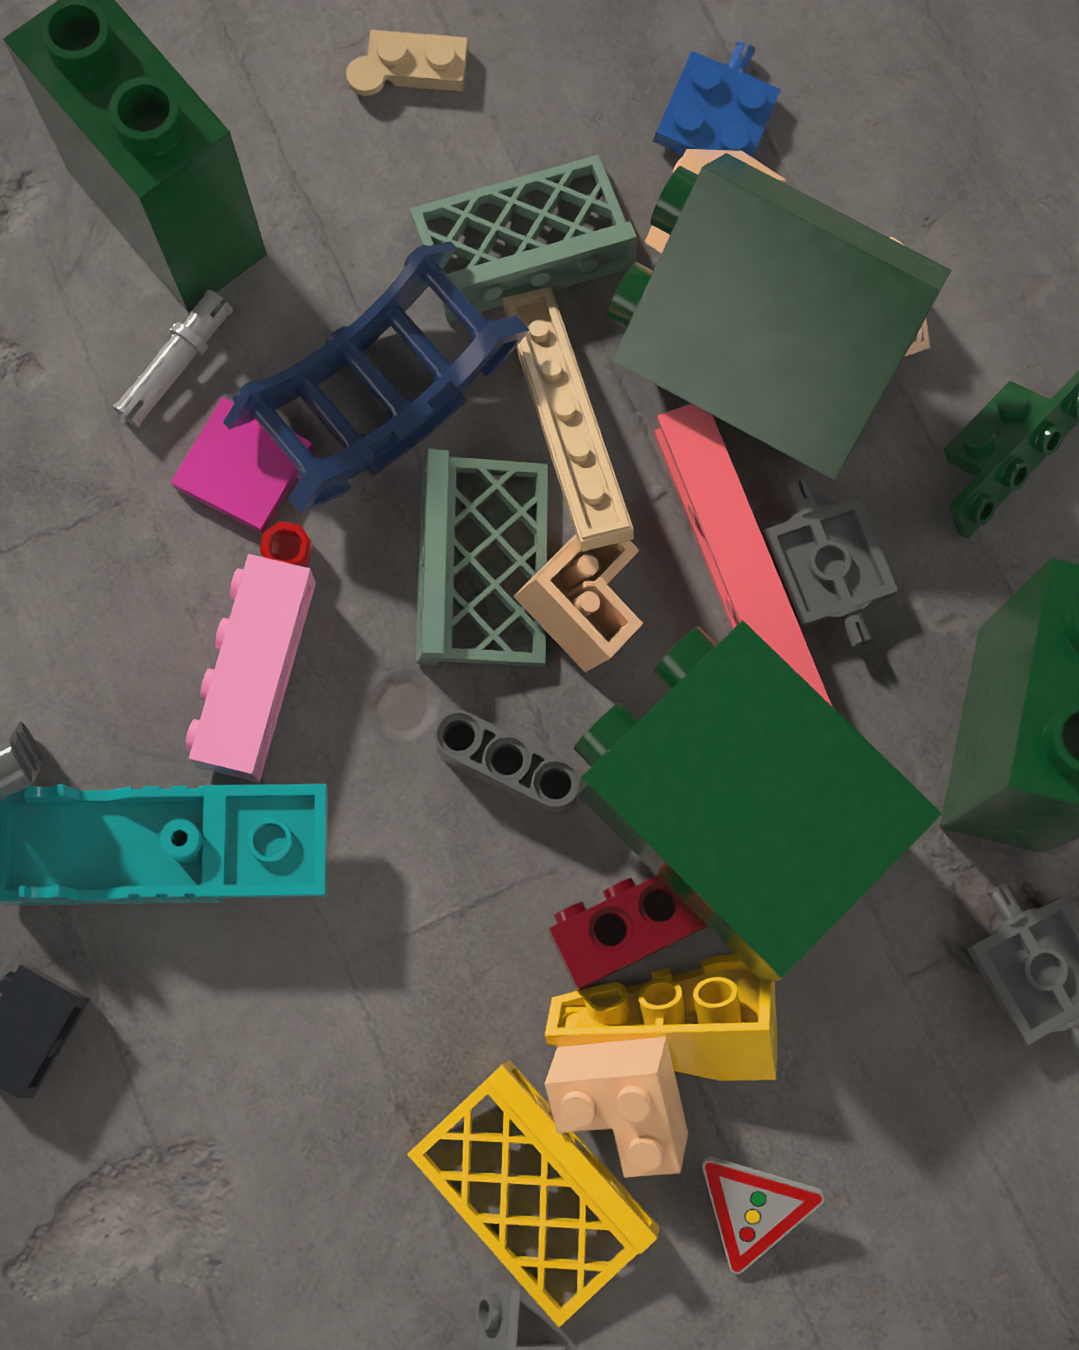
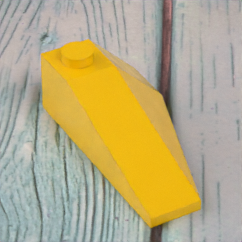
M736 954L700 959L702 968L675 975L671 974L669 968L651 972L653 980L624 987L623 984L614 981L552 997L545 1032L546 1044L563 1047L666 1037L673 1069L676 1072L718 1081L776 1080L778 1038L775 981L765 985Z

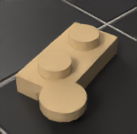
M370 30L368 55L360 56L352 60L346 70L347 83L353 92L362 96H371L378 93L383 88L385 80H389L393 86L463 92L468 51L467 37Z

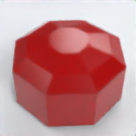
M280 521L263 532L259 551L264 558L307 567L310 564L313 545L301 525Z

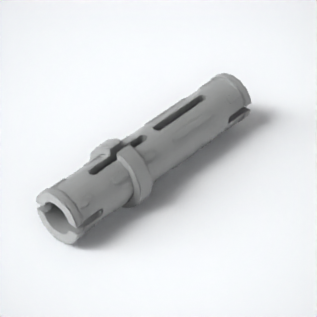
M209 289L204 293V297L182 323L176 322L169 330L172 336L120 400L112 406L119 415L124 414V419L130 424L139 428L144 418L195 355L202 356L208 349L206 344L208 339L225 318L233 312L232 307L227 302L223 305L220 303L223 299L221 296Z

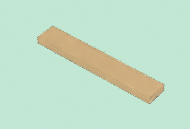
M551 286L502 298L506 318L517 315L529 329L516 349L581 552L634 539L633 526Z

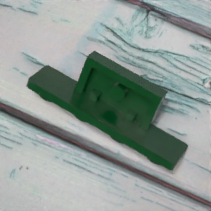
M1079 370L1051 399L1009 381L943 449L948 463L975 476L950 504L957 534L967 539L979 526L988 523L1000 504L1013 491L1020 489L1025 484L1030 473L1046 456L1056 452L1062 440L1079 423Z

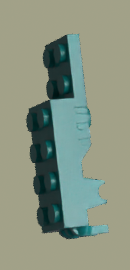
M58 784V786L53 787L30 785L24 788V791H17L0 800V904L11 906L223 903V898L327 897L328 786L326 784L198 785V788L171 786L169 789H163L160 786H143V789H135L130 786L112 790H79L64 784Z

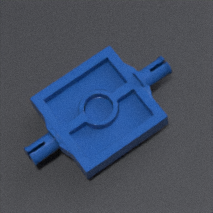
M737 42L728 64L717 62L691 50L653 142L675 151L681 157H683L686 149L743 151L753 158L781 90L752 77L746 72L752 56L755 54L754 46L749 43L743 59H740L746 42Z

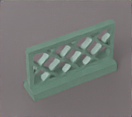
M599 154L410 208L412 220L421 245L431 246L451 241L457 248L454 254L471 261L466 269L446 275L479 312L503 306L502 298L550 286L552 291L630 269L636 262L637 236L631 221L626 222ZM593 174L597 184L590 196L568 188L572 180ZM539 190L551 195L543 210L521 202L525 194ZM561 199L582 207L574 223L552 214ZM490 203L504 208L495 224L474 216L477 209ZM591 212L611 219L613 224L611 227L597 231L583 227ZM513 213L535 221L527 236L505 228ZM446 217L455 221L456 224L448 237H444L428 230L426 222ZM545 225L566 234L563 241L549 245L540 243L536 239ZM467 226L487 234L479 250L457 242ZM497 239L519 247L514 255L501 259L488 255ZM440 299L446 321L456 320V316Z
M427 450L421 471L416 664L437 665L441 661L543 667L545 665L546 631L534 618L532 620L525 613L526 609L523 606L520 607L500 585L518 569L530 580L547 563L548 464L449 457V450ZM456 472L475 473L489 488L474 502L470 503L456 489ZM492 475H502V477L497 481ZM514 476L535 478V496L523 507L502 487ZM494 493L514 514L497 530L476 510ZM455 502H456V503L459 505V507L463 510V511H462L458 516H456V517H455ZM535 506L533 520L527 512ZM468 516L488 536L471 553L455 539V527ZM518 520L534 535V546L522 557L501 536ZM492 543L513 563L496 580L475 560ZM454 552L462 559L455 567ZM533 555L534 570L526 563ZM466 566L487 586L469 604L453 588L454 577ZM492 592L513 614L495 631L474 610ZM453 602L461 610L454 618ZM465 616L487 637L475 649L452 648V628ZM518 619L533 635L532 653L513 652L499 635ZM492 643L499 651L484 649Z

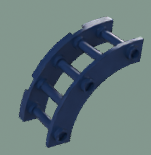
M451 241L431 246L422 245L416 248L406 258L404 262L405 268L396 280L351 325L335 330L327 338L323 347L295 365L260 382L250 381L235 393L233 397L234 405L223 423L230 430L256 420L299 471L297 475L299 482L287 499L299 514L317 508L348 492L351 489V485L347 480L368 468L375 475L416 446L467 401V398L461 392L481 372L486 378H490L528 333L529 329L517 315L498 321L493 319L486 320L444 273L442 269L457 250ZM428 286L471 334L469 339L471 344L456 361L450 363L406 313ZM390 327L394 329L434 375L433 384L414 401H405L363 352ZM345 365L350 367L390 414L388 422L369 435H359L317 386ZM301 397L344 449L325 459H322V457L315 458L275 410Z

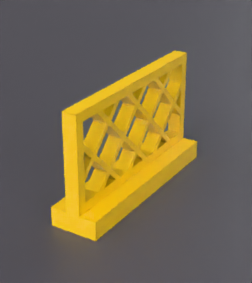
M510 1059L491 1074L407 1154L558 1327L566 1322L638 1253H643L658 1238L660 1226L576 1132L557 1133L550 1103ZM487 1094L504 1112L503 1134L472 1132L473 1107ZM464 1117V1131H449ZM511 1121L524 1135L511 1134ZM439 1139L463 1140L462 1172L441 1170L426 1152ZM472 1141L503 1142L501 1174L471 1172ZM511 1143L534 1145L542 1154L541 1176L510 1174ZM549 1163L561 1177L549 1176ZM450 1180L462 1181L461 1192ZM470 1181L501 1183L500 1214L477 1212L469 1202ZM509 1183L541 1185L540 1217L508 1215ZM548 1186L571 1187L580 1197L579 1219L547 1217ZM587 1206L600 1220L587 1219ZM488 1223L500 1224L499 1236ZM508 1224L539 1226L538 1257L516 1256L507 1246ZM547 1227L579 1229L578 1260L546 1258ZM586 1230H609L624 1248L609 1262L586 1260ZM527 1267H538L537 1279ZM546 1268L578 1270L577 1293L562 1307L545 1289ZM585 1270L599 1271L585 1284Z

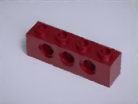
M654 873L655 877L638 885H635L631 877L605 889L603 894L606 900L589 909H586L583 901L561 910L553 915L557 924L548 929V934L575 990L578 991L708 926ZM653 893L665 895L672 903L673 912L671 918L664 922L650 919L644 911L645 897ZM603 917L618 919L624 927L623 941L615 946H607L599 942L594 933V925L599 919Z

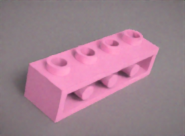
M248 554L244 569H236L230 587V599L235 600L229 619L223 618L216 634L215 648L220 650L215 669H207L201 685L200 698L206 700L200 720L194 719L191 722L186 736L185 749L191 751L189 759L198 768L260 783L316 585L310 568Z

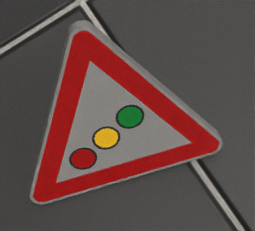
M712 1156L706 1157L703 1160L702 1168L729 1269L734 1274L744 1272L824 1203V1193L820 1188Z

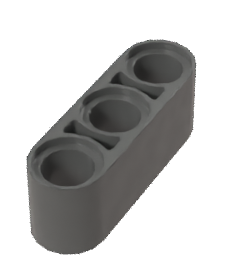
M451 711L444 715L437 723L434 732L437 750L442 760L450 766L544 813L551 815L562 814L570 810L575 804L580 784L579 774L574 766L567 761L465 711ZM455 728H465L472 732L475 738L473 744L466 750L455 751L445 744L447 734ZM506 751L513 752L522 760V767L512 775L499 774L492 766L496 755ZM550 775L562 776L569 783L570 792L562 799H550L542 793L540 783Z
M22 721L0 731V800L34 784L43 765L41 752L29 729Z

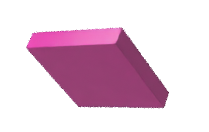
M222 397L172 479L171 484L174 489L263 534L299 471L256 420L229 430L223 421L234 405V402ZM295 434L311 453L313 450L312 442Z

